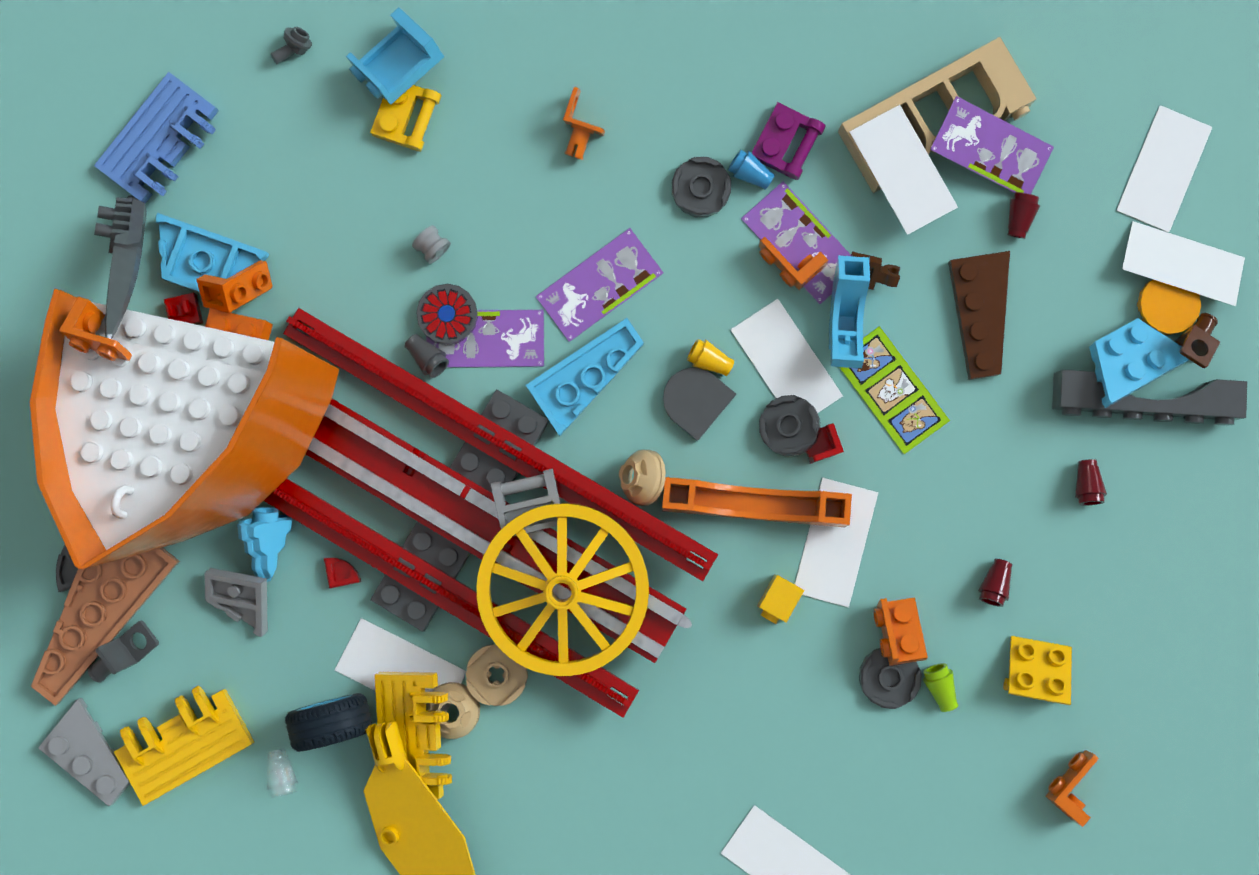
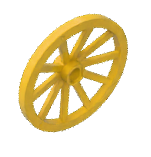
M555 503L524 512L510 521L494 537L484 553L479 567L476 586L477 603L486 631L498 648L510 659L538 673L553 676H573L603 667L619 656L630 645L638 633L646 614L649 581L645 562L638 546L619 523L604 513L587 506ZM557 517V573L553 571L524 527L539 520ZM567 517H573L589 521L601 528L572 570L567 573ZM610 533L623 547L630 562L578 580L577 578ZM516 534L547 580L495 563L502 548L513 535ZM634 571L636 581L634 606L581 592V590ZM492 573L543 590V592L493 607L490 590ZM558 583L567 584L571 589L570 597L567 599L557 598L553 592L554 586ZM547 602V605L518 645L508 637L496 618ZM577 602L629 615L630 619L621 634L609 644ZM555 609L558 612L559 661L543 659L525 651ZM568 609H570L600 647V652L587 658L569 661Z

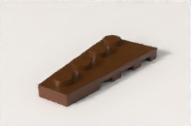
M1010 251L953 259L948 262L968 380L1001 375Z

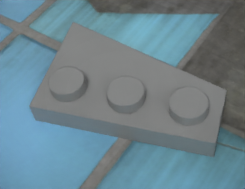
M79 698L38 748L106 805L111 806L130 785V782L114 754L115 750L110 748L101 732L103 730L98 722H94L86 709L88 706L83 698Z

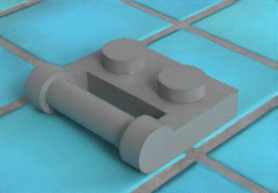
M553 469L544 470V474L511 482L501 483V481L491 483L501 529L514 518L533 508L561 503ZM547 487L548 496L506 505L504 497L506 495ZM557 517L536 521L524 527L527 533L556 527Z

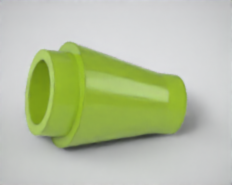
M946 663L935 664L926 668L923 671L925 676L923 681L939 705L940 711L949 712L956 709L958 703L956 700L953 670L949 669Z

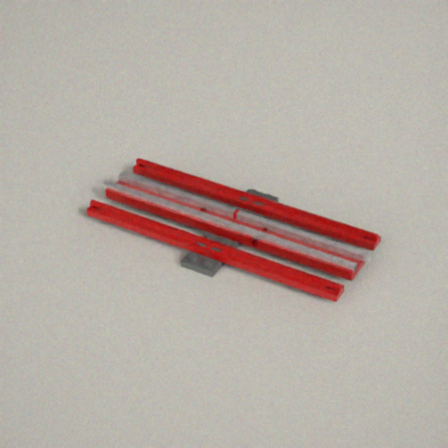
M298 308L293 318L288 317L286 322L289 324L283 332L284 335L465 441L449 468L332 398L306 455L416 520L417 523L402 547L288 478L264 500L294 520L386 574L371 598V601L422 632L426 630L440 607L490 637L480 616L477 592L456 580V577L470 554L481 560L483 559L489 544L501 530L491 483L514 481L518 473L526 478L544 474V470L553 469L560 498L570 504L587 506L604 513L619 523L636 543L697 579L704 581L719 554L536 448V443L550 422L544 416L497 389L480 415L302 309ZM301 322H303V323H305L306 325L310 326V327L313 328L314 330H312V329H310L309 327L305 326V325L302 324ZM297 328L310 335V337L298 331ZM547 528L528 533L553 571L557 573V531ZM512 536L502 548L495 563L547 580L519 538ZM567 538V573L572 570L586 550V548ZM691 551L707 560V562L691 553ZM594 554L577 579L581 580L616 566ZM687 558L690 559V560H692L693 562L699 564L700 566H702V567H704V568H703V569L700 568L699 566H697V565H695L694 563H692V562H690L689 560H687ZM627 573L583 589L581 592L634 606L636 581L635 577ZM558 583L553 588L555 596L559 599H567L571 595V589L565 583ZM523 584L538 594L543 592V590ZM649 586L648 606L644 620L628 648L656 663L677 625L683 628H690L692 626L690 619L684 615L687 608ZM492 601L493 607L500 606ZM577 602L598 630L613 639H616L621 634L630 619L629 615ZM513 613L496 617L504 632L516 645H518L531 627V624ZM540 630L525 651L543 659L559 661L558 640ZM568 647L569 661L586 658ZM603 667L580 675L554 676L624 718L639 692L638 688ZM611 687L614 688V689H616L617 691L621 692L622 694L626 695L628 698H625L624 696H622V695H620L619 693L615 692L614 690L611 689Z

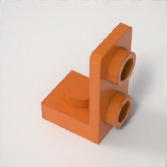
M763 237L759 243V248L761 249L759 254L769 265L774 263L781 270L779 275L789 287L795 286L798 290L802 289L820 273L829 261L821 251L815 257L809 254L798 264L797 267L800 270L797 271L766 237Z
M262 260L227 279L206 274L196 279L203 306L227 313L267 292L273 286L267 262Z
M77 297L59 330L70 340L69 345L83 353H88L90 349L94 350L101 357L111 361H115L116 358L130 361L132 354L118 341L95 335L101 326L105 314L89 299Z
M1087 750L1083 753H1077L1068 764L1070 768L1063 776H1058L1051 782L1048 787L1049 792L1045 796L1072 821L1082 827L1091 817L1083 811L1086 805L1070 792L1099 759L1094 753Z

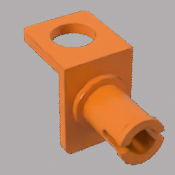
M574 87L563 121L573 128L564 154L583 160L590 134L596 133L604 136L605 130L573 119L581 93L579 88Z

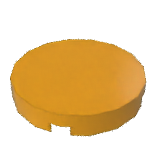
M1151 280L1140 291L1137 307L1143 322L1163 335H1172L1185 331L1195 323L1200 314L1201 300L1199 294Z

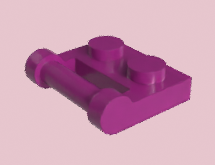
M777 102L752 154L762 164L792 179L799 180L803 172L801 168L817 136L822 135L826 125L817 119L809 118ZM801 127L807 131L791 163H787L782 159L798 128Z

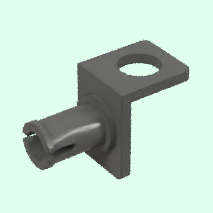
M138 621L121 637L101 645L95 650L100 659L88 668V674L94 681L100 683L111 673L116 674L137 664L159 645V641L144 621ZM136 632L143 634L146 638L144 649L137 648L133 643V635Z

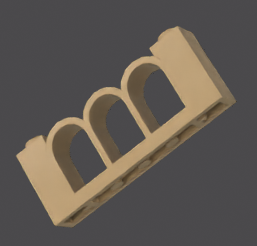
M1001 37L996 38L841 124L838 133L873 193L880 190L881 187L849 131L898 105L902 107L928 155L930 151L936 153L930 150L936 136L929 130L914 103L937 91L949 111L955 97L958 96L951 83L972 71L991 101L994 116L1004 121L1013 117L1014 121L1031 111L1029 107L1036 100V97Z

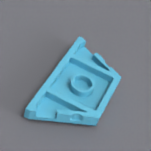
M160 213L156 215V223L159 224L160 232L158 245L159 253L162 256L160 264L162 279L200 293L197 278L206 274L227 279L260 260L265 261L269 256V253Z
M1139 318L1095 341L1089 346L1092 360L1096 365L1095 374L1097 382H1102L1105 397L1102 398L1103 406L1105 408L1109 407L1188 362L1189 359L1179 352L1182 346Z

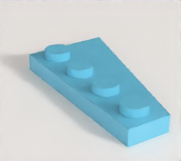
M626 318L526 384V387L559 436L564 433L644 345V342L628 318Z

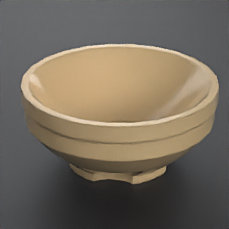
M638 450L627 459L619 470L621 488L627 499L637 505L649 506L658 499L663 490L666 476L663 459L656 451Z
M448 682L441 684L432 691L448 693V700L440 704L426 703V711H441L442 707L448 703L454 704L459 710L457 720L453 722H440L441 737L457 739L469 734L479 720L480 704L471 695L467 686L457 682Z

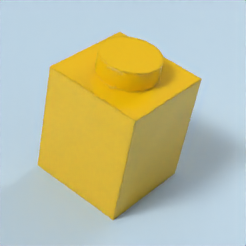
M774 574L757 607L763 610L761 616L775 624L778 623L779 619L787 623L804 590Z

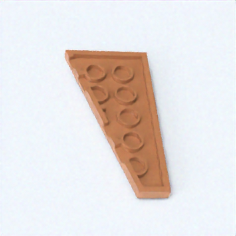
M162 547L90 568L78 569L65 600L64 609L60 619L56 622L53 630L54 634L47 650L44 652L31 687L53 705H58L88 668L97 660L99 656L95 650L99 646L114 640L180 561Z

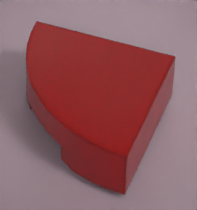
M324 558L329 588L361 582L357 570L349 562L339 558Z

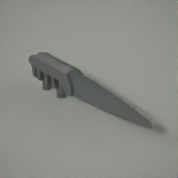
M133 195L127 198L117 197L115 208L99 206L97 218L113 220L112 226L96 223L94 233L97 236L110 238L108 253H112L105 313V337L109 339L114 337L127 310L141 261L147 211L145 203L139 201Z

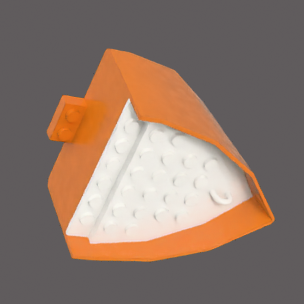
M54 289L43 328L30 398V411L37 483L76 568L86 569L180 543L244 518L257 508L301 465L332 400L340 369L283 338L276 337L275 342L269 341L273 324L266 320L211 308L205 326L126 310L112 339L125 347L132 354L130 361L120 358L111 361L101 357L94 350L90 349L88 353H83L69 345L70 340L59 330L77 297L62 290ZM92 302L101 312L106 313V305ZM105 317L95 335L105 337Z

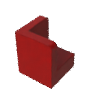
M834 423L821 428L817 442L806 452L810 464L844 452Z

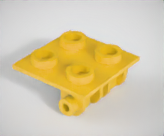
M1011 636L1009 678H1005L1003 689L1007 690L1008 694L1071 705L1072 647Z

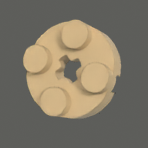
M496 644L486 645L476 651L470 658L466 671V684L471 695L480 703L489 706H503L515 701L521 695L526 686L528 671L527 668L519 665L504 654ZM491 667L495 669L501 667L505 671L502 674L503 682L500 683L498 680L490 681L489 677L492 675L490 672Z

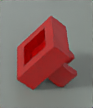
M194 292L164 299L168 319L195 325L203 324L198 297Z

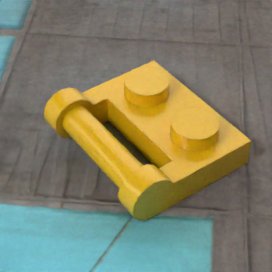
M412 85L391 105L383 98L370 132L371 135L421 152L424 146L422 139L434 106L439 104L442 95L432 89H424ZM417 99L423 100L411 136L404 135Z

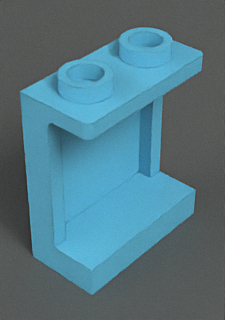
M397 8L390 15L397 25L393 31L360 60L351 52L346 56L353 65L349 70L360 83L366 80L368 83L365 86L374 97L379 99L382 96L390 105L444 58L433 38L400 8Z

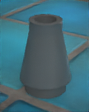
M418 334L412 335L406 341L405 348L410 352L424 375L435 378L447 368L449 360L446 358V353L422 339Z

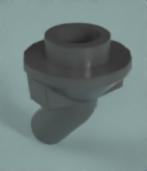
M300 27L286 28L283 38L287 45L272 52L271 57L278 64L295 53L304 55L312 46L309 34Z

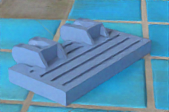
M168 72L94 166L139 201L146 203L153 195L142 187L144 183L161 196H164L167 192L165 188L149 177L157 168L166 178L175 182L179 176L161 162L164 159L173 167L176 166L190 148L180 140L182 136L201 149L204 145L202 140L195 134H191L187 129L193 122H196L205 132L213 134L216 129L200 117L199 114L202 113L212 120L219 110Z

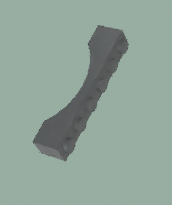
M1060 370L1054 373L1052 409L1062 410V415L1081 416V411L1093 412L1092 417L1111 418L1112 413L1123 414V419L1141 420L1142 415L1154 416V421L1161 422L1173 421V417H1183L1184 423L1199 424L1204 423V419H1215V425H1234L1235 420L1246 418L1247 381L1216 379L1205 382L1184 396L1168 400H1151L1128 395L1105 408L1102 404V398L1105 397L1102 382H1097L1094 372Z

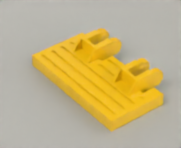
M378 672L375 674L377 724L396 720L407 760L436 799H440L444 796L443 785L452 783V775L449 773H430L429 766L451 764V756L448 754L429 753L428 750L437 751L441 748L440 722L448 721L449 713L446 711H426V703L440 704L448 700V693L425 692V688H435L438 686V675L436 672Z
M198 685L192 689L193 697L203 714L199 719H197L188 700L181 695L175 698V705L180 714L157 727L163 740L159 739L148 718L142 717L138 719L139 730L148 745V748L144 750L129 726L120 730V736L125 745L115 750L114 754L142 806L255 743L226 689L211 696L217 707L216 710L202 687Z

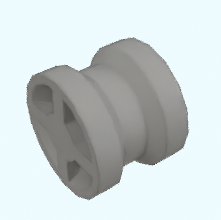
M432 225L417 236L412 243V247L416 251H421L424 254V259L429 264H432L448 250L451 243L446 238H441L438 235V229Z

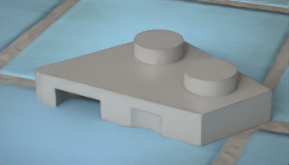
M210 568L205 572V601L215 608L225 611L227 616L236 622L242 619L255 628L253 632L259 637L265 635L268 632L267 578Z

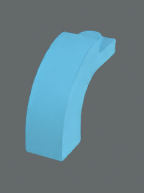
M838 255L829 319V350H831L832 367L862 369L863 317L870 284L868 257Z

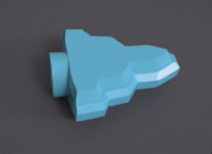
M255 508L253 510V518L238 521L237 524L238 539L244 541L245 553L252 557L254 575L267 578V582L271 581L277 568L278 553L285 547L286 535L292 529L293 518L288 515H279V510L276 508Z

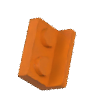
M915 597L888 602L887 598L880 599L877 608L874 609V620L876 627L882 628L883 639H880V649L883 658L888 657L889 666L926 660L928 656Z

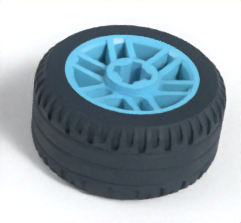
M356 693L292 710L286 715L285 724H287L286 728L292 749L301 752L329 746L366 734L365 729L372 724L366 697L361 693Z

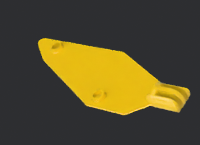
M396 720L369 725L365 730L375 766L363 792L382 852L400 875H476L465 836L407 760Z

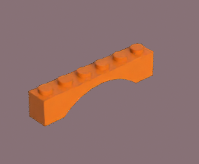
M665 477L662 511L845 528L850 525L852 494L753 488Z

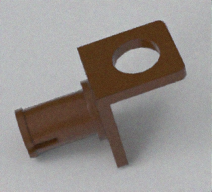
M1201 313L1195 325L1174 341L1182 346L1179 351L1181 355L1204 369L1209 366L1220 344L1219 340L1211 336L1215 326L1218 324L1216 317L1209 313Z

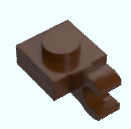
M852 251L851 256L869 258L870 284L868 289L874 290L876 282L889 287H897L900 275H898L900 267L890 264L881 266L882 258Z

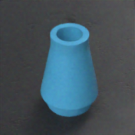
M741 149L728 168V171L733 173V177L759 186L764 190L767 189L775 176L750 151L746 153Z

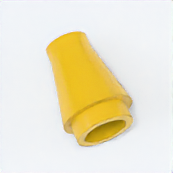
M697 339L687 357V361L693 363L692 367L720 373L724 376H728L735 361L706 339L704 341Z

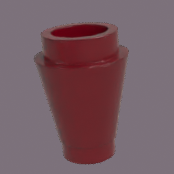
M1015 192L1014 199H1010L1009 230L1007 235L1022 239L1026 238V234L1040 208L1038 196Z
M1097 460L1079 461L1075 498L1079 499V505L1092 506L1105 503L1104 496L1107 495Z
M994 559L978 590L981 593L979 600L997 607L1004 606V602L1009 600L1012 563L1002 559Z

